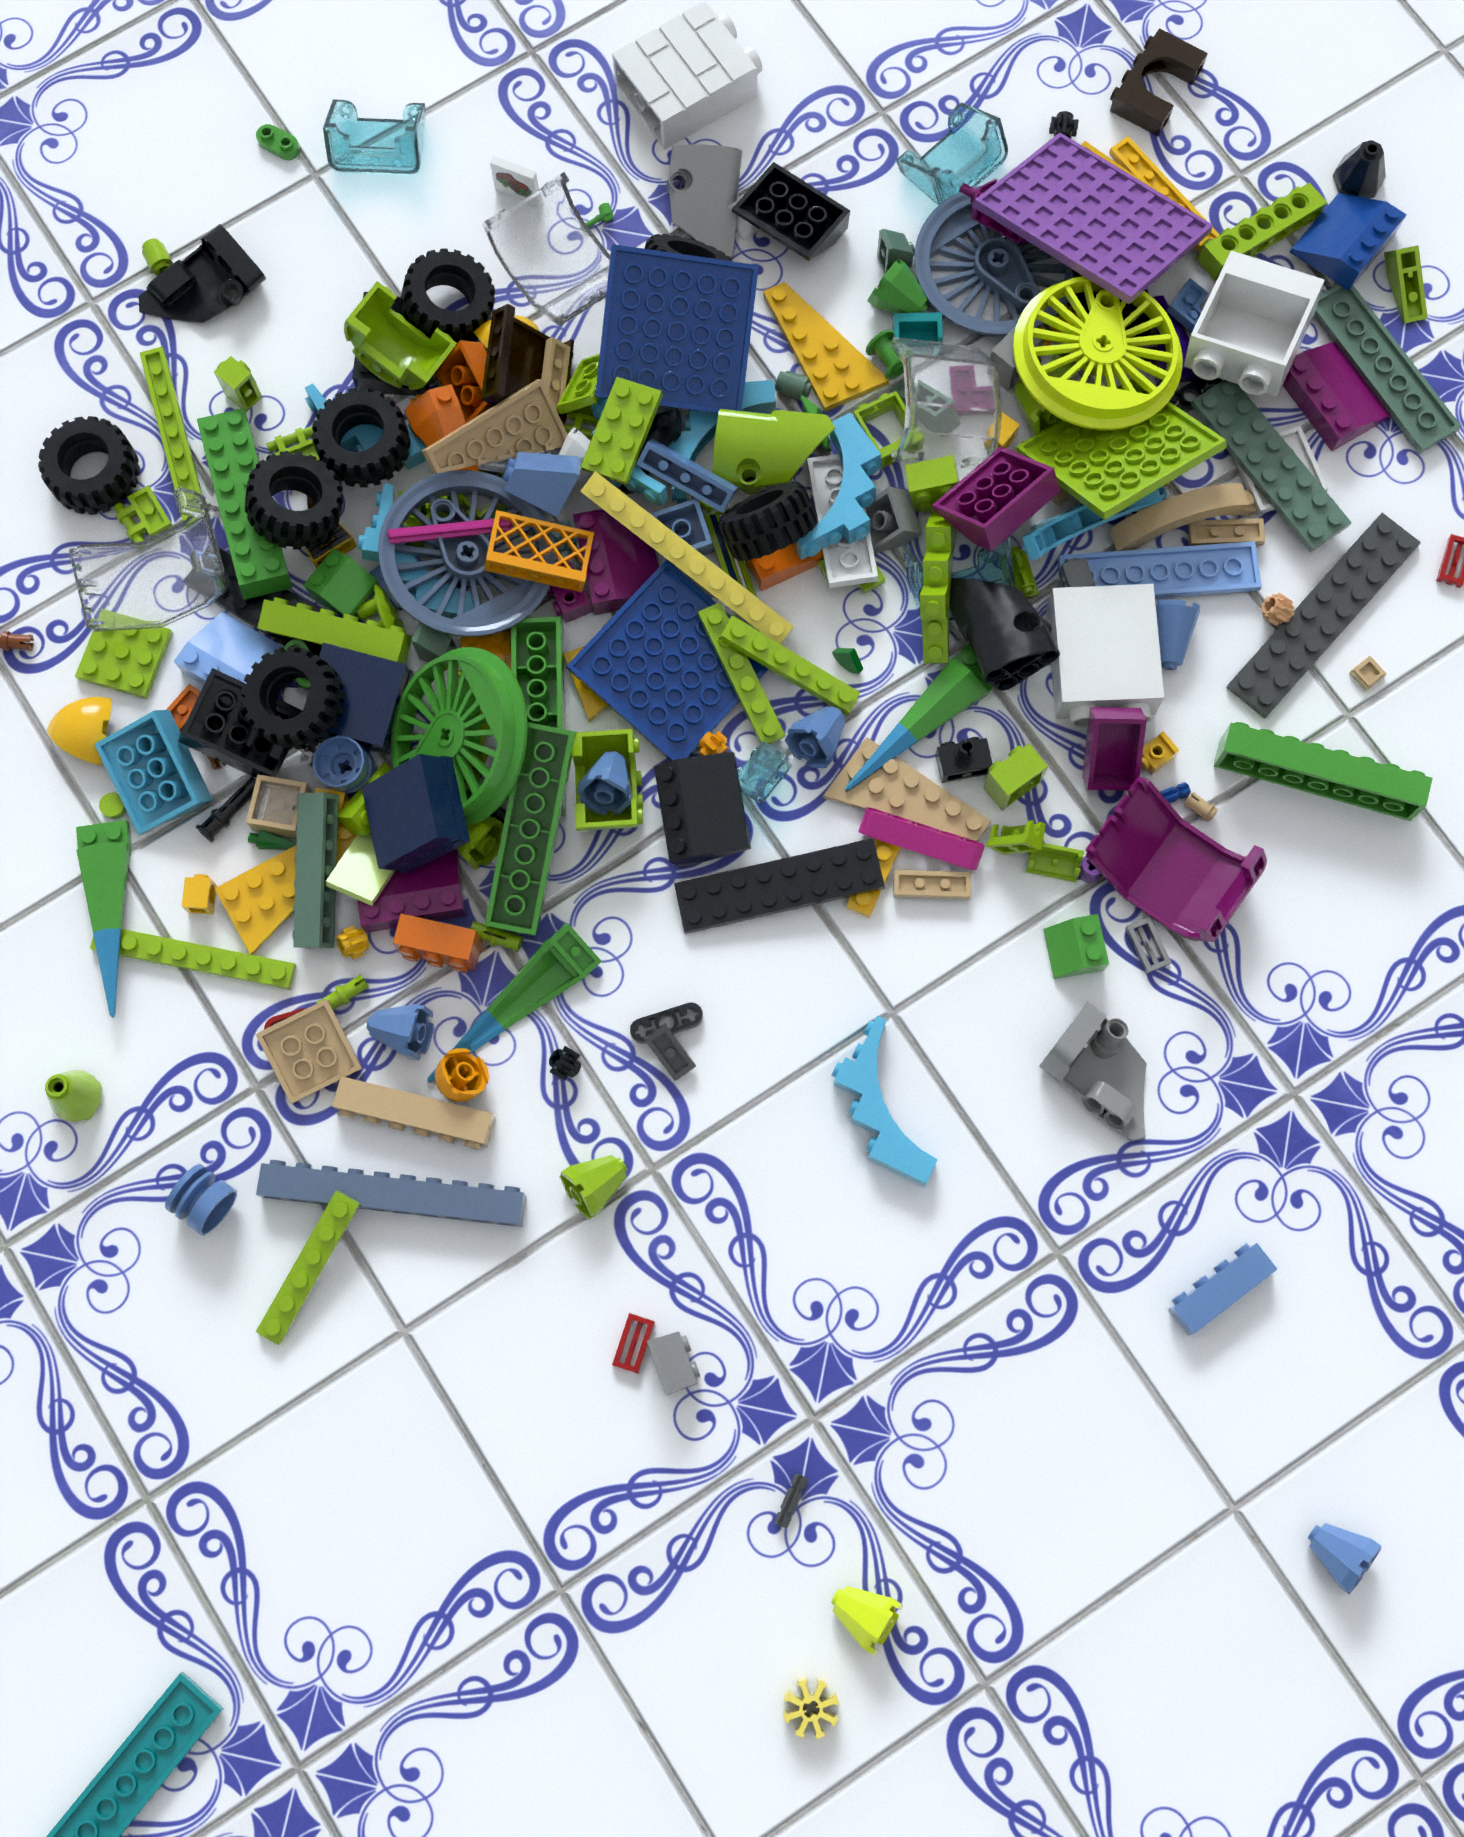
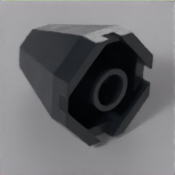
M1373 140L1365 141L1344 155L1333 174V179L1339 193H1347L1364 198L1375 197L1386 178L1384 151L1381 144Z

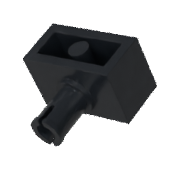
M971 737L966 740L962 739L960 743L956 744L953 741L945 742L940 747H937L935 754L941 783L988 775L990 772L988 769L993 765L987 738Z

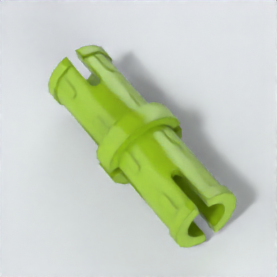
M473 921L470 929L476 930L481 940L490 942V945L494 947L499 945L516 952L520 950L523 936H517L502 929L484 926L485 924ZM486 933H490V934L496 935V936H498V937L505 938L506 940L497 938V937H495V936L488 935V934H486Z
M359 974L342 987L340 985L335 987L336 990L318 1000L316 1003L328 999L334 1010L343 1003L348 1004L351 1002L349 999L368 989L369 986L363 976Z

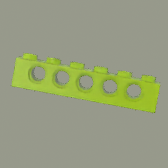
M1310 182L1301 188L1297 186L1289 195L1284 198L1282 196L1277 198L1269 207L1260 208L1254 216L1243 218L1232 229L1226 228L1217 238H1210L1205 241L1200 248L1201 252L1197 261L1216 280L1231 251L1255 257L1316 220L1328 202Z

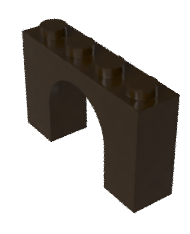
M1160 28L1154 37L1149 36L1144 46V52L1137 54L1133 62L1134 67L1131 71L1127 70L1121 81L1122 85L1120 88L1116 87L1110 97L1112 101L1110 112L1156 136L1160 135L1170 120L1174 105L1150 93L1145 88L1142 79L1150 73L1166 72L1193 85L1202 71L1208 55L1207 52Z

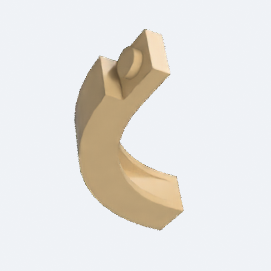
M1241 483L1212 485L1191 490L1153 504L1110 528L1109 532L1117 551L1136 550L1154 538L1186 524L1223 515L1251 516L1257 512V509L1254 505L1253 495L1249 490L1244 489Z

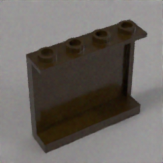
M510 304L492 311L481 400L493 406L535 380L542 378L546 340L551 338L515 318V307ZM572 339L564 342V344L571 347L566 387L571 378L574 340ZM559 413L558 415L564 425L566 421V413Z

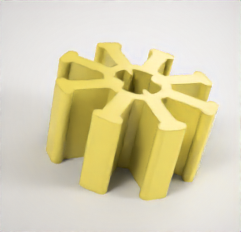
M806 1677L797 1680L798 1686H801L804 1695L802 1698L791 1693L790 1689H787L785 1692L784 1701H790L799 1706L789 1711H783L785 1722L789 1723V1720L802 1716L799 1726L795 1728V1734L801 1738L805 1736L804 1731L808 1722H813L815 1738L819 1739L825 1736L824 1730L821 1729L818 1721L820 1717L830 1722L832 1726H835L838 1721L836 1713L832 1714L823 1709L833 1704L838 1705L839 1701L835 1692H832L830 1696L820 1699L823 1689L827 1687L826 1681L821 1678L817 1679L818 1683L813 1694H809ZM815 1701L818 1711H812L810 1715L806 1714V1707H803V1705Z

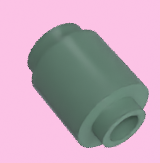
M780 371L775 384V390L780 391L781 395L801 400L800 396L802 395L809 397L812 389L809 377L791 371Z

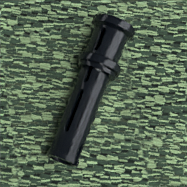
M251 776L219 809H213L211 816L195 827L208 841L212 843L214 837L224 827L227 828L230 825V819L252 798L256 779Z

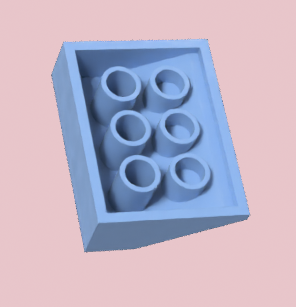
M222 611L186 643L174 660V663L182 673L202 685L205 684L212 668L246 683L244 681L246 674L250 675L253 669L251 666L255 662L260 663L263 660L261 656L266 653L273 655L275 649L284 647ZM288 682L286 685L283 686V688L280 690V692H279L277 698L280 697V695H281L282 692L284 691L285 687H287V685L289 684V682Z

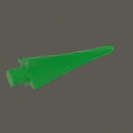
M259 830V834L250 832L248 836V842L256 844L258 849L287 850L297 844V842L263 830Z

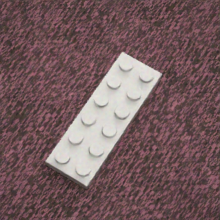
M839 454L807 459L814 506L818 515L817 523L827 514L835 502L841 487L843 467ZM870 533L863 540H856L851 544H848L843 537L837 544L829 545L822 549L829 588L878 581Z

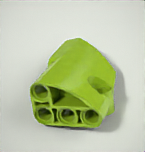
M720 409L716 425L712 473L738 487L737 489H741L748 495L758 493L761 487L789 483L813 451L835 430V426L828 415L785 410H775L771 414ZM749 477L755 478L752 482H745Z

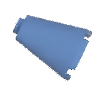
M1157 600L1156 615L1162 669L1177 670V666L1183 664L1200 614V605L1193 602L1192 607L1186 606V601Z

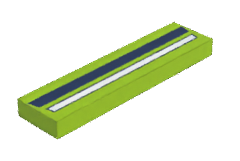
M727 509L723 513L718 511L705 515V522L720 569L756 596L745 561H739L732 557L718 527L719 519L722 514H725Z

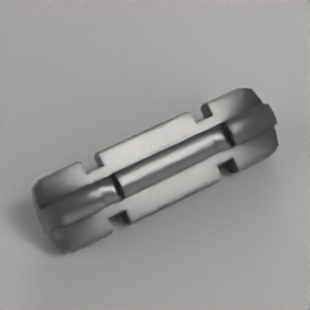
M800 1474L794 1475L791 1481L792 1486L788 1488L781 1504V1512H778L775 1518L777 1525L783 1528L789 1526L792 1519L790 1516L794 1514L802 1496L801 1491L807 1485L808 1479Z

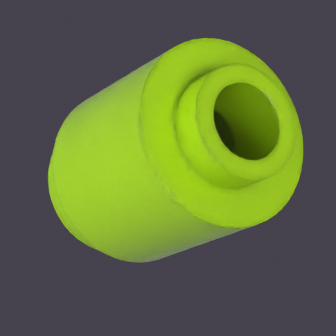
M152 238L143 243L142 254L154 275L161 274L173 264L164 244L158 239Z

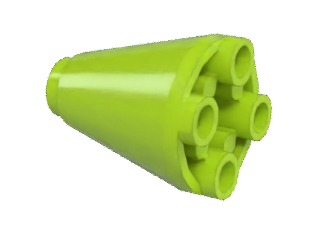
M71 1070L53 1075L45 1084V1091L51 1109L58 1117L66 1121L79 1122L89 1120L101 1103V1083L93 1075L83 1070Z

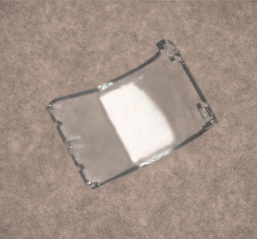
M565 172L545 183L540 190L509 209H503L485 220L482 224L495 255L535 311L560 326L606 298L610 261L609 253L585 224L574 206L566 186L569 178Z
M893 337L890 347L904 366L906 412L899 448L892 451L891 461L917 463L954 455L956 465H961V468L975 469L996 451L1000 440L1002 409L998 366L980 347Z
M178 487L173 492L178 513L189 517L183 523L141 542L82 544L77 548H70L68 550L72 567H74L73 573L77 588H79L78 594L81 607L84 609L83 615L87 628L93 629L94 632L163 628L209 607L226 591L223 563L207 503L201 494Z

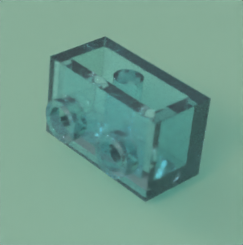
M763 741L759 747L752 751L750 759L746 764L738 769L741 792L762 805L791 769L792 765L788 757Z

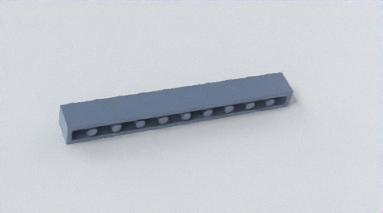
M270 1160L269 1164L261 1163L256 1195L261 1198L328 1205L335 1191L339 1190L361 1203L358 1209L522 1227L526 1195L520 1192L518 1187L505 1186L504 1190H496L494 1185L479 1183L478 1187H469L468 1182L452 1180V1184H443L442 1179L426 1177V1182L416 1181V1176L400 1174V1179L389 1178L390 1173L374 1171V1176L363 1175V1170L351 1168L348 1169L347 1173L337 1172L338 1168L333 1166H322L321 1170L311 1169L312 1165L306 1163H296L295 1167L285 1166L286 1162L280 1160Z

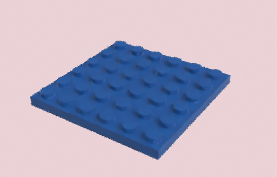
M612 244L595 397L608 399L615 379L619 377L661 390L664 395L659 406L717 414L720 409L742 411L759 265Z
M666 559L571 660L566 669L667 759L672 761L688 758L698 747L702 737L706 733L712 732L740 701L697 615L699 611L717 603ZM748 657L758 680H760L769 669Z

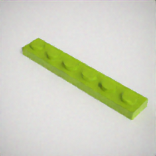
M721 602L699 611L697 615L761 747L763 748L785 738L786 735L748 657L719 639L729 620Z
M733 615L728 620L719 637L723 642L831 707L838 708L846 716L851 712L860 694L859 691Z
M339 1190L335 1191L256 1330L258 1334L277 1345L282 1343L361 1203Z

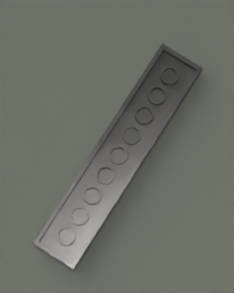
M1382 512L1293 611L1295 613L1290 618V621L1282 623L1230 681L1226 688L1266 719L1421 542Z

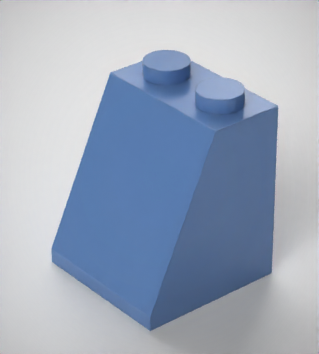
M518 452L514 459L509 458L504 468L505 473L502 479L505 481L503 490L557 517L580 476L582 458L578 456Z

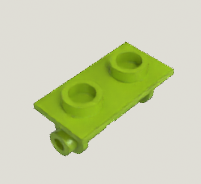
M1018 546L1011 548L1010 554L1001 556L1010 585L1019 588L1026 598L1039 595L1025 551L1020 550Z

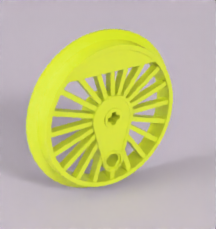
M1084 276L1062 281L1048 287L1029 302L1019 317L1015 328L1013 356L1020 379L1031 396L1041 406L1056 417L1076 426L1094 430H1119L1133 427L1149 420L1159 413L1173 397L1181 378L1183 366L1182 349L1178 335L1162 306L1147 292L1143 291L1131 302L1137 309L1123 321L1122 310L1126 302L1121 301L1120 303L1118 297ZM1093 292H1098L1094 299ZM1076 293H1085L1089 314H1087L1075 295ZM1066 296L1079 318L1059 302L1058 299ZM1048 306L1052 307L1070 324L1043 312V310ZM1143 312L1151 319L1125 331V328ZM1037 319L1064 333L1033 328L1034 323ZM1154 327H1157L1161 334L1130 338ZM1033 338L1066 344L1034 347ZM1164 344L1166 352L1135 346ZM1071 353L1042 366L1037 356ZM1138 357L1167 362L1166 371ZM1071 362H1077L1060 378L1047 375L1050 371ZM1133 366L1163 380V382L1156 387ZM1080 369L1085 371L1080 382L1069 380ZM1113 373L1124 390L1116 388ZM1125 373L1149 394L1136 392ZM1090 374L1095 375L1094 384L1085 383ZM1102 376H1105L1108 387L1101 386Z

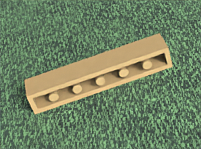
M343 1076L340 1077L332 1107L339 1111L338 1115L353 1119L354 1115L364 1117V1122L378 1125L379 1121L389 1123L388 1127L391 1129L404 1131V1127L414 1129V1134L423 1137H429L431 1133L439 1135V1140L453 1144L455 1140L465 1142V1147L479 1150L480 1146L488 1147L496 1118L490 1112Z

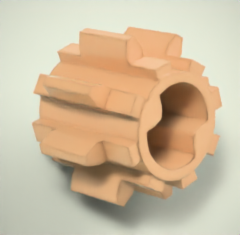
M1281 593L1277 595L1272 594L1270 597L1267 596L1264 603L1261 604L1262 617L1275 626H1278V624L1282 625L1283 622L1288 623L1295 613L1293 612V601Z

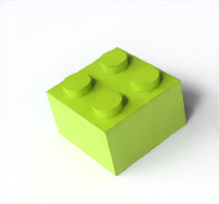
M954 455L905 465L909 493L915 512L932 511V504L960 482Z
M1030 743L1023 748L1020 745L1008 754L1009 758L1003 762L998 760L988 769L990 772L985 777L984 789L1002 811L1040 784L1046 773L1048 765Z

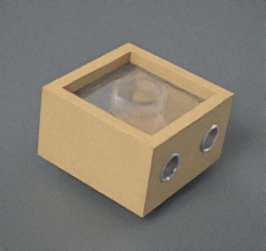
M257 774L246 824L255 832L263 830L274 835L297 839L298 812L296 806L298 793H313V791L304 782Z

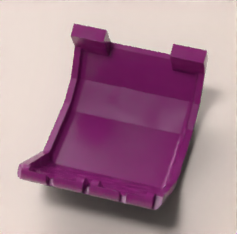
M1137 777L1127 791L1129 795L1123 796L1113 810L1114 815H1110L1098 831L1100 835H1095L1085 849L1087 852L1086 858L1123 899L1167 929L1192 941L1213 942L1218 938L1264 872L1267 865L1264 849L1254 845L1247 856H1242L1226 849L1183 820L1150 780Z

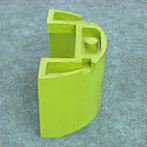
M377 281L345 320L344 334L346 341H351L353 344L352 352L357 359L381 380L398 388L405 385L409 386L410 390L420 389L426 385L457 343L447 333L442 332L438 328L429 339L424 332L422 333L406 321L401 314L391 309L397 296L388 287L383 286Z
M633 729L577 732L572 755L575 765L576 804H574L576 831L639 827V824H643V795L638 794L637 787L642 786L641 771H636L635 753H639V738L633 737ZM606 751L618 752L625 757L632 800L631 804L620 815H613V811H607L606 815H599L585 807V803L581 804V795L577 793L580 780Z

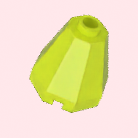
M846 1586L844 1590L839 1588L831 1601L834 1605L832 1610L859 1645L872 1655H876L879 1651L874 1647L877 1642L883 1645L897 1622L899 1614L895 1612L896 1608L902 1610L903 1604L894 1598Z

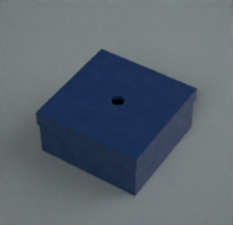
M323 642L319 657L338 673L337 677L342 680L344 685L341 691L346 696V701L341 702V706L345 708L343 716H338L337 721L339 725L336 729L333 727L330 729L329 733L331 735L328 738L338 735L350 737L364 749L390 756L394 715L399 700L412 679L413 671L403 663ZM310 685V689H309V692H308V696H307V699H306V703H305L304 709H305L306 706L308 705L309 700H310V697H311V685Z
M418 754L362 787L378 869L400 871V873L410 874L470 842L452 757Z

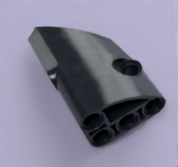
M218 224L201 238V245L184 260L174 262L148 284L147 290L138 296L139 313L178 321L205 323L230 307L239 305L246 295L266 280V277L221 224ZM233 288L239 294L231 298L226 295L225 291Z
M951 578V613L960 633L969 642L987 683L1000 691L1009 690L1060 656V651L1051 634L1052 627L1050 623L1041 617L1019 588L988 581Z

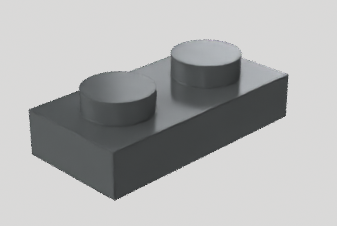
M666 1023L644 1038L674 1081L696 1067L695 1062Z

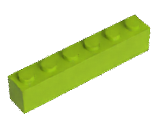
M274 597L273 601L264 599L257 629L322 645L324 642L406 664L412 636L404 633V628L390 625V629L381 627L382 623L367 619L365 624L358 622V617L344 614L343 618L334 616L335 612L320 608V612L311 611L312 606L297 603L296 607L288 605L289 601L277 597Z

